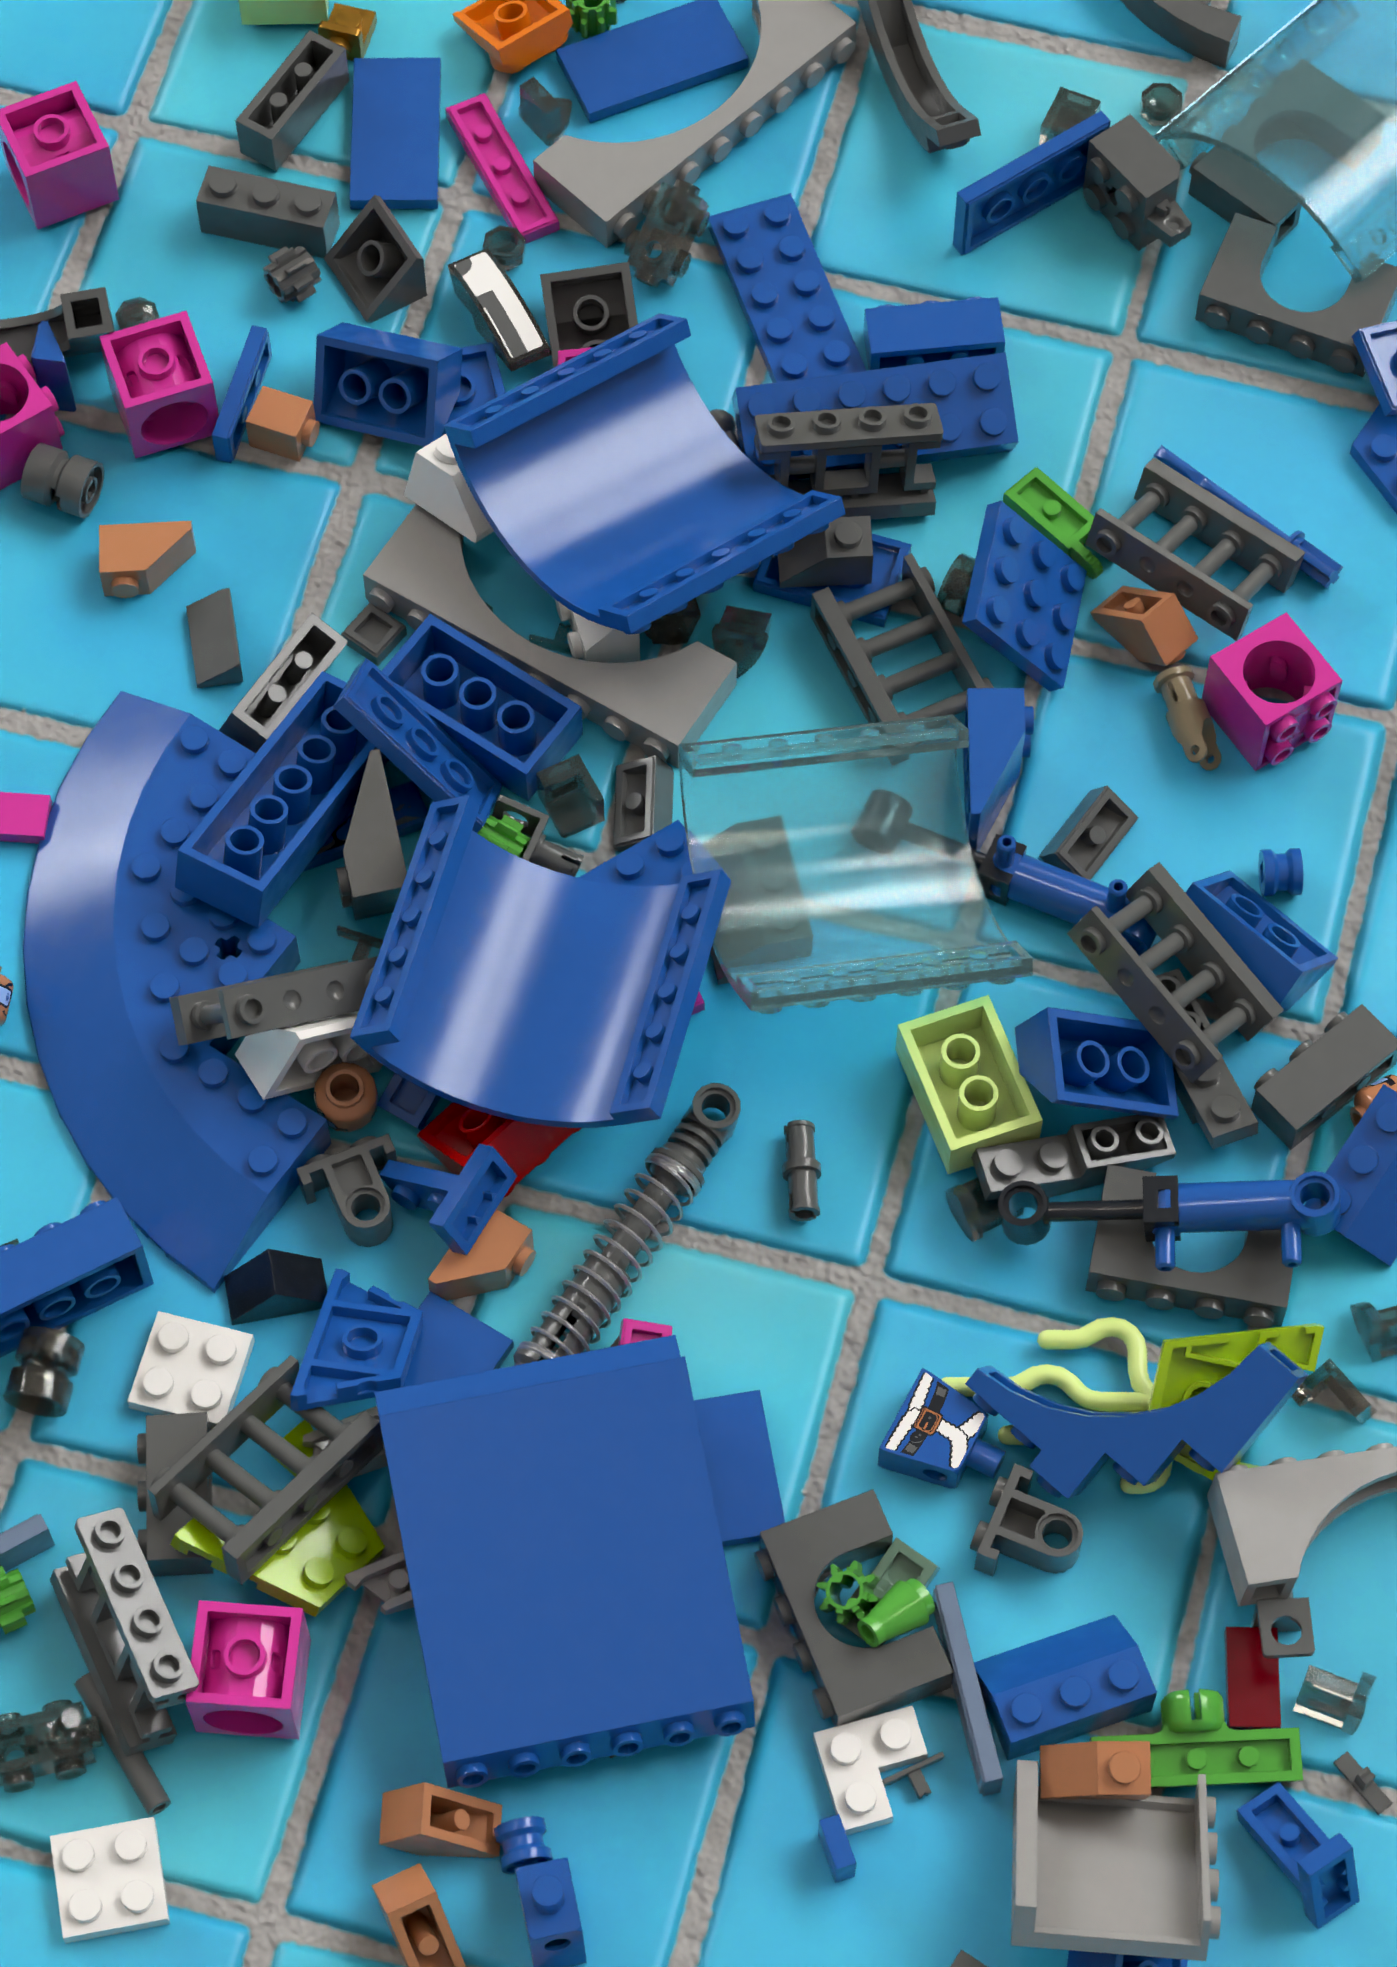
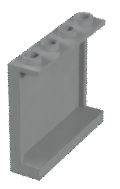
M1017 1760L1013 1796L1011 1946L1206 1961L1209 1939H1219L1221 1923L1220 1907L1211 1906V1902H1217L1219 1892V1869H1210L1209 1866L1216 1864L1218 1835L1214 1832H1208V1828L1214 1829L1216 1797L1207 1796L1206 1774H1198L1195 1799L1150 1795L1145 1800L1040 1799L1038 1761Z

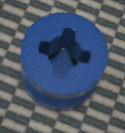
M1290 848L1286 853L1280 854L1274 853L1271 849H1261L1258 872L1262 897L1273 896L1277 891H1286L1291 896L1302 895L1304 874L1300 848Z
M539 1816L521 1817L506 1821L494 1828L496 1842L503 1847L504 1854L500 1859L503 1873L515 1874V1868L553 1860L551 1849L544 1845L543 1836L547 1831L544 1818Z

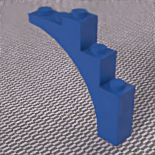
M1267 1342L1258 1345L1229 1375L1197 1396L1169 1407L1137 1413L1094 1412L1058 1404L1022 1388L991 1365L977 1368L965 1385L975 1392L972 1398L979 1407L993 1416H997L999 1413L1013 1425L1010 1431L1017 1440L1028 1448L1035 1449L1037 1446L1041 1450L1029 1465L1039 1474L1036 1478L1037 1482L1053 1496L1060 1498L1063 1495L1069 1499L1082 1493L1110 1457L1115 1461L1112 1465L1113 1469L1123 1479L1133 1485L1140 1482L1143 1486L1156 1482L1186 1444L1192 1448L1189 1451L1190 1456L1206 1470L1213 1472L1217 1469L1221 1473L1228 1471L1233 1465L1237 1464L1308 1377V1374L1272 1343Z

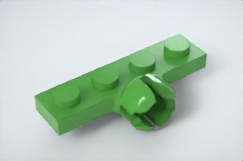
M1198 1689L1199 1692L1194 1693L1195 1720L1191 1719L1189 1690H1178L1168 1693L1161 1701L1162 1726L1160 1732L1155 1734L1095 1736L1089 1738V1742L1150 1741L1151 1789L1196 1787L1198 1774H1206V1786L1303 1781L1299 1728L1231 1729L1224 1720L1222 1696L1217 1691L1210 1689Z

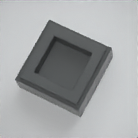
M369 603L341 633V636L349 641L346 645L378 666L407 635V630L404 624Z

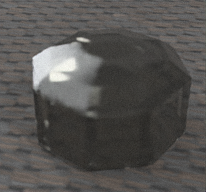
M1152 83L1141 94V117L1152 126H1171L1181 117L1182 92L1170 83Z
M498 226L485 234L483 252L488 254L499 270L510 271L523 264L526 239L517 228Z
M142 297L123 301L115 313L119 330L160 318L155 303Z

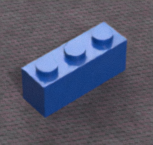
M970 297L965 300L947 302L931 300L921 304L901 306L885 304L876 308L865 309L863 335L868 370L1004 353L1005 336L998 297Z

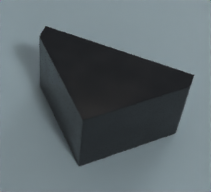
M267 1249L224 1276L232 1325L319 1310L322 1308L327 1294L322 1259L273 1249Z

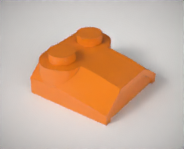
M478 0L463 10L453 13L454 21L479 46L488 52L492 67L497 71L509 74L520 72L525 66L560 48L566 42L568 31L573 24L569 8L558 0Z

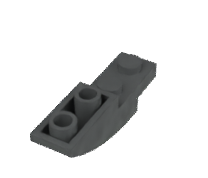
M1179 968L1157 975V978L1170 993L1187 982ZM1197 999L1183 1008L1202 1031L1211 1025ZM1223 1058L1219 1059L1193 1083L1189 1081L1172 1060L1176 1093L1192 1124L1199 1123L1212 1149L1258 1134V1121Z
M1131 1115L1075 1124L1070 1127L1067 1134L976 1148L971 1158L985 1200L987 1201L999 1199V1195L1006 1186L1021 1180L1031 1181L1039 1185L1046 1193V1197H1054L1104 1184L1108 1164L1145 1170L1173 1159L1176 1151L1164 1118Z

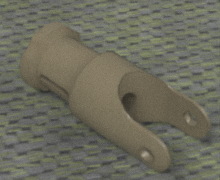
M1186 665L1166 669L1156 676L1153 686L1157 693L1162 694L1167 706L1166 719L1173 737L1182 745L1188 760L1195 763L1199 762L1205 770H1214L1220 765L1222 757L1216 743V733L1209 710L1204 700L1198 698L1193 686L1194 673L1191 667ZM1211 756H1214V761L1212 763H1208V759Z

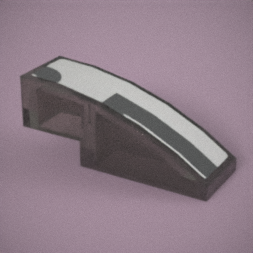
M488 248L448 264L456 296L473 315L476 330L487 343H493L495 353L511 372L551 355L550 346L528 306L505 270Z

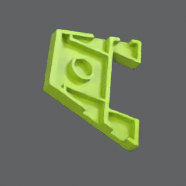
M1312 1323L1165 1339L1162 1342L1148 1410L1169 1407L1197 1396L1229 1375L1258 1345L1267 1342L1272 1343L1301 1369L1315 1372L1324 1326ZM1186 1444L1174 1460L1213 1481L1215 1474L1220 1471L1215 1469L1213 1472H1210L1200 1466L1190 1456L1189 1451L1192 1448ZM1240 1460L1236 1464L1246 1465L1248 1468L1260 1467L1257 1465L1240 1462Z
M302 1420L283 1438L307 1457L313 1456V1448L303 1446V1435L314 1430L310 1423ZM277 1460L285 1469H287L294 1477H296V1473H294L287 1466H285L283 1463ZM346 1484L249 1579L258 1583L256 1589L293 1607L303 1608L305 1613L316 1617L348 1587L345 1582V1574L374 1563L381 1556L385 1545ZM192 1518L174 1535L170 1545L186 1555L190 1550L211 1560L210 1567L227 1574L222 1546H224L225 1542Z

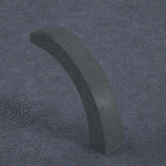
M858 0L867 34L884 80L906 125L921 146L928 153H932L942 149L962 147L970 142V138L980 136L981 131L978 118L958 103L940 76L923 37L912 0Z

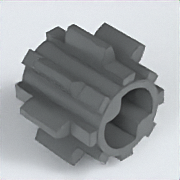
M284 246L268 256L271 263L263 268L264 278L270 290L279 301L286 303L290 300L292 302L296 300L300 303L316 293L314 285L321 282V272L314 258L303 246H298L295 249L293 247L288 249Z

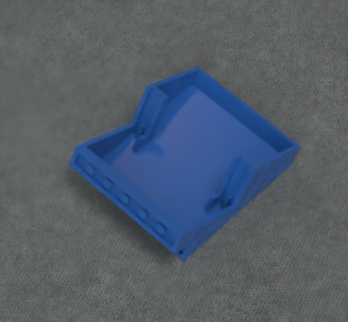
M676 1335L374 1392L448 1788L457 1786L473 1788L486 1783L487 1780L507 1776L528 1777L542 1769L562 1765L578 1767L592 1759L612 1755L628 1757L639 1753L642 1749L662 1745L683 1746L697 1738L717 1734L720 1736H733L747 1728L756 1727L754 1699L685 1356H680Z

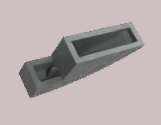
M1121 0L1128 10L1148 28L1171 44L1199 59L1226 69L1238 42L1242 16L1210 6L1211 0Z

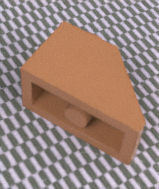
M173 521L99 525V574L104 596L132 598L140 594H151L196 553L192 522Z
M1122 586L1090 612L1094 620L1140 662L1162 666L1172 665L1181 660L1186 654L1185 650L1199 639L1175 593Z
M496 1209L468 1255L455 1253L450 1248L428 1278L429 1290L449 1301L507 1288L516 1274L522 1277L534 1261L536 1251L534 1250L532 1229Z
M1092 1741L1039 1746L1040 1799L1145 1800L1151 1795L1150 1741Z
M426 1782L384 1792L382 1794L379 1844L419 1856L498 1857L500 1855V1844L496 1842L494 1828L501 1824L502 1805Z
M420 1863L372 1885L406 1967H466L437 1893Z

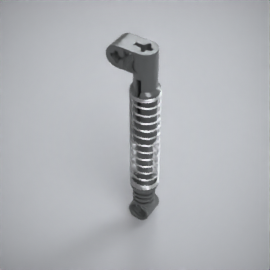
M710 1083L702 1086L696 1092L691 1106L681 1119V1123L676 1126L674 1132L668 1138V1142L663 1147L655 1148L647 1156V1159L644 1160L646 1169L652 1177L642 1173L634 1175L636 1183L644 1190L643 1193L631 1188L624 1190L626 1198L634 1205L633 1208L620 1203L614 1205L615 1212L624 1221L622 1223L613 1219H605L603 1221L605 1228L613 1235L612 1239L602 1234H595L593 1236L595 1243L603 1252L600 1254L590 1249L583 1251L586 1260L583 1265L572 1266L575 1274L572 1281H562L564 1293L561 1296L551 1297L555 1305L551 1312H541V1317L544 1320L542 1325L530 1328L534 1336L532 1340L523 1341L517 1347V1351L513 1355L515 1365L582 1353L585 1349L587 1352L590 1351L588 1344H594L601 1340L599 1328H607L611 1325L609 1313H615L621 1309L620 1298L628 1297L632 1293L630 1282H638L642 1278L640 1267H646L652 1263L651 1252L659 1251L663 1247L661 1237L669 1236L673 1232L671 1221H679L683 1217L682 1206H689L693 1203V1197H696L698 1192L701 1191V1187L704 1184L703 1173L706 1171L705 1167L710 1165L712 1158L719 1151L718 1148L722 1147L724 1142L733 1135L741 1111L739 1097L733 1089L721 1083ZM707 1108L719 1109L726 1118L721 1121L710 1120L703 1114V1110ZM639 1177L650 1181L647 1186L644 1185ZM629 1193L639 1196V1199L635 1201ZM681 1195L689 1197V1200L681 1203L676 1197ZM671 1205L677 1206L679 1209V1215L675 1218H670L666 1213ZM618 1208L629 1211L628 1215L625 1216ZM660 1220L667 1221L669 1225V1230L666 1233H660L656 1229ZM608 1223L618 1226V1230H613ZM650 1235L656 1236L659 1245L656 1248H649L645 1244ZM598 1238H599V1239H603V1240H605V1241H607V1242H609V1243H608L607 1246L605 1247V1246L598 1240ZM640 1250L646 1251L648 1255L646 1263H638L635 1259ZM630 1265L635 1266L638 1271L636 1278L631 1279L626 1273ZM562 1335L566 1337L563 1342L559 1340Z

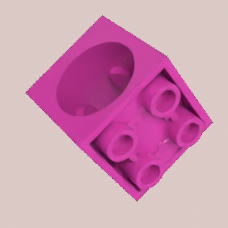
M77 81L0 108V142L5 163L37 230L119 200L109 145Z
M187 311L99 336L109 386L135 459L212 436L219 416L215 390Z
M7 342L0 345V415H16L7 420L0 421V490L22 479L26 461L37 444L42 442L63 450L60 437L65 435L62 424L54 413L59 410L54 395L47 386L40 388L34 380L36 374L29 360L24 354L17 357Z
M1285 612L1210 656L1202 700L1206 703L1211 717L1252 768L1257 771L1269 763L1277 765L1291 755L1294 748L1306 741L1314 743L1330 731L1343 680L1288 613ZM1264 687L1275 688L1288 693L1296 701L1272 703L1261 699L1251 690Z
M199 1600L191 1655V1664L198 1677L199 1685L194 1692L186 1694L185 1700L196 1732L299 1740L311 1644L303 1608Z

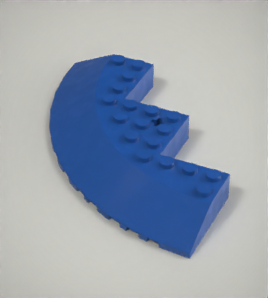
M121 691L87 736L62 781L49 813L45 840H40L27 892L23 939L26 1005L37 1056L58 1114L72 1136L74 1144L90 1171H93L103 1184L111 1199L118 1197L124 1211L134 1222V1225L147 1238L150 1237L165 1252L167 1258L215 1293L224 1282V1276L232 1272L300 1185L296 1169L304 1166L312 1157L324 1154L332 1143L327 1119L288 1094L265 1100L262 1099L242 1065L226 1056L240 1037L227 1039V1036L188 1045L179 1046L170 997L292 972L301 960L296 936L268 918L258 929L175 888L178 849L256 753L191 713Z

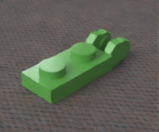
M1038 467L1032 469L1003 494V502L1087 570L1086 575L1089 578L1096 579L1103 573L1102 563L1084 546L1094 516Z

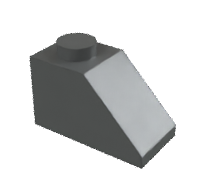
M870 516L839 517L830 522L829 528L825 531L807 535L794 543L795 546L791 550L777 554L780 588L872 584L873 545Z

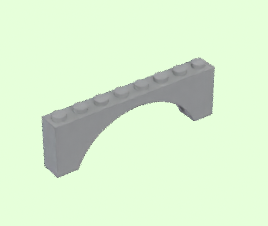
M752 0V15L760 39L757 54L749 73L741 85L719 108L689 127L665 136L643 141L609 143L582 140L564 135L533 160L534 179L546 197L608 248L619 238L624 239L635 230L637 224L649 214L657 213L663 209L669 198L680 189L693 185L700 174L710 165L724 160L731 149L745 137L750 138L754 136L762 124L776 112L781 113L785 111L793 99L802 91L816 86L824 74L837 63L842 64L846 62L856 47V21L830 0Z
M416 504L363 574L365 597L370 604L385 613L392 612L405 619L414 630L421 625L429 614H432L582 707V720L586 718L596 723L610 737L618 741L627 740L642 748L648 757L657 755L663 762L679 768L735 688L737 681L736 661L698 641L681 650L661 657L627 663L585 661L542 648L520 636L504 624L480 597L464 563L462 554L464 536Z
M1381 1443L1371 1446L1365 1451L1345 1454L1342 1450L1325 1452L1317 1458L1300 1461L1292 1457L1277 1459L1269 1465L1253 1468L1238 1464L1233 1465L1228 1471L1215 1474L1207 1493V1499L1238 1607L1256 1604L1257 1600L1288 1598L1298 1578L1302 1558L1306 1550L1331 1522L1349 1509L1367 1500L1387 1493L1397 1492V1446L1394 1447L1390 1443Z

